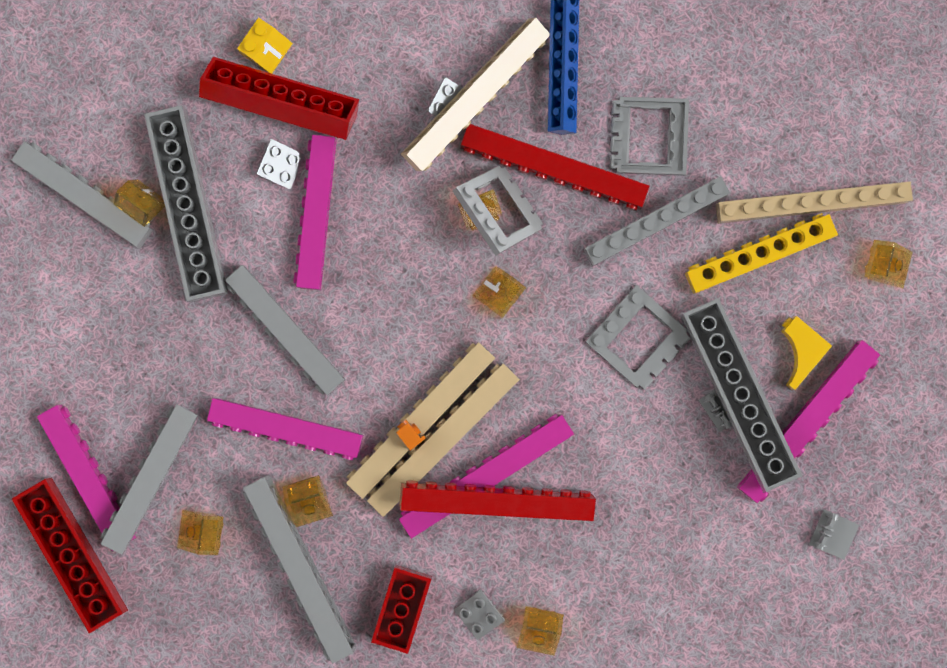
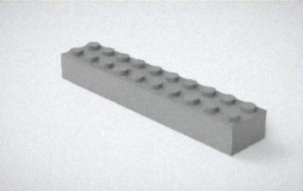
M181 105L146 113L144 116L186 301L192 303L226 295L228 290L187 110Z
M719 298L683 313L681 318L763 493L802 477L801 471Z
M270 475L244 487L245 492H243V496L247 503L250 502L254 508L252 510L253 516L256 520H260L262 524L261 531L265 538H269L271 542L269 545L274 555L277 554L280 560L278 564L281 571L287 573L289 577L287 580L291 590L295 589L298 595L296 600L301 608L304 607L307 613L305 618L309 625H313L316 640L318 643L322 642L325 648L323 649L324 656L327 660H331L333 664L353 654L357 646Z

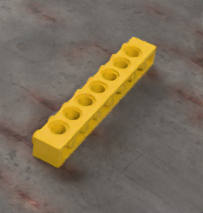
M823 213L811 217L813 220L806 223L803 220L794 224L795 228L789 231L786 227L777 231V235L774 237L766 235L759 238V243L753 245L752 242L741 246L742 250L735 252L732 249L723 253L724 257L717 259L715 256L705 260L707 264L699 266L698 263L688 267L689 271L685 273V276L693 294L838 236L830 214L823 216ZM810 226L816 228V236L810 234ZM793 233L799 236L798 243L792 241L791 236ZM775 241H779L782 244L781 250L774 248ZM757 248L764 250L763 258L757 256ZM739 255L746 257L747 262L745 265L739 263ZM722 262H726L729 265L728 272L721 270L720 265ZM704 269L710 270L712 274L710 279L703 277Z

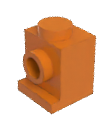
M405 420L397 426L399 429L396 432L410 451L426 439L425 435L420 437L421 431L415 423L411 425Z

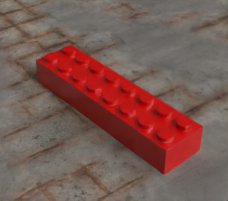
M212 57L200 78L199 97L344 140H347L356 120L360 100L217 57Z
M52 477L40 481L12 498L13 503L89 634L128 611Z

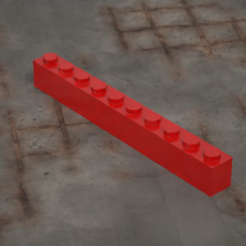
M472 124L467 127L461 143V148L464 149L463 152L467 154H481V158L492 161L495 159L500 161V165L509 168L513 165L518 167L517 170L522 173L528 174L529 171L536 173L537 178L543 180L547 178L553 179L554 183L560 186L565 184L571 185L573 190L578 192L588 191L590 196L595 198L606 197L608 202L619 205V202L626 204V208L633 211L641 210L650 185Z
M408 480L406 483H401L399 506L401 511L594 521L596 498L590 491L585 490L573 493L567 489H561L560 492H556L549 488H542L539 491L530 487H523L522 489H515L512 486L495 488L493 485L476 487L474 484L457 486L455 483L437 485L436 482L428 481L426 484H418L417 481Z

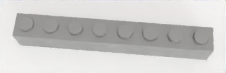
M25 141L11 159L14 163L141 249L153 232V229L149 227L151 223L142 217L138 220L134 217L135 212L127 207L122 209L118 206L119 201L112 196L107 198L102 195L104 193L102 189L96 185L93 188L87 184L88 180L80 174L77 177L71 173L73 169L64 163L62 166L57 164V158L49 153L44 155L40 152L42 148L35 143L28 144Z
M720 176L586 247L584 252L593 267L726 197L730 192Z
M241 265L225 279L228 283L226 286L233 295L235 293L241 298L239 302L246 309L249 307L254 312L252 316L258 323L263 322L266 326L264 330L270 337L275 336L278 339L277 345L284 352L287 350L292 355L289 358L296 366L299 364L304 369L302 373L309 380L313 379L317 383L315 387L322 395L324 393L326 395L331 394L346 380L244 265Z
M177 404L175 408H170L166 416L169 418L166 425L162 424L157 432L160 436L157 441H152L148 448L150 454L147 459L143 458L138 467L140 469L138 476H133L129 483L131 489L128 494H123L119 502L121 504L119 511L115 510L109 520L112 522L109 529L105 528L101 534V545L121 555L126 551L198 417L197 414Z

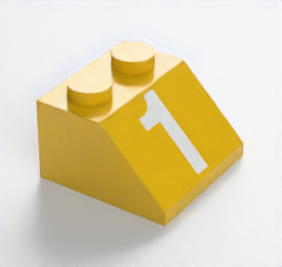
M258 17L237 50L241 55L272 74L293 43L274 27Z

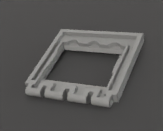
M620 97V100L612 101V115H619V117L612 118L611 133L619 135L611 136L610 152H617L618 155H610V169H617V173L686 176L689 99ZM631 108L669 109L667 164L651 162L629 163Z
M500 165L456 187L452 191L495 256L542 229L540 225L543 224L536 213H531L534 209L526 197L521 198L523 193L516 182L511 183L512 176L506 167L501 168ZM496 179L499 180L528 223V226L517 230L508 237L505 236L476 193L477 190L489 185Z
M636 285L586 340V343L636 388L641 386L646 390L654 381L649 374L652 373L657 377L666 367L662 359L664 358L670 363L679 353L674 346L678 345L682 349L691 338L686 335L687 329ZM645 306L663 325L666 324L672 332L634 373L623 360L606 347L638 311Z

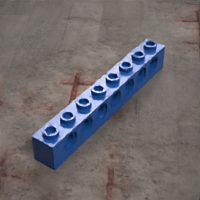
M551 0L548 132L559 135L577 133L579 0Z

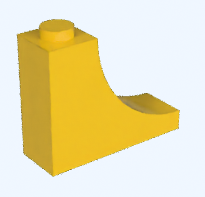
M798 316L788 317L782 324L784 328L781 330L789 340L794 353L793 372L786 384L791 390H796L832 347L830 343Z

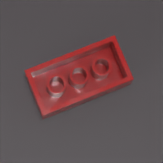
M395 565L371 643L406 654L409 653L432 580L431 575Z

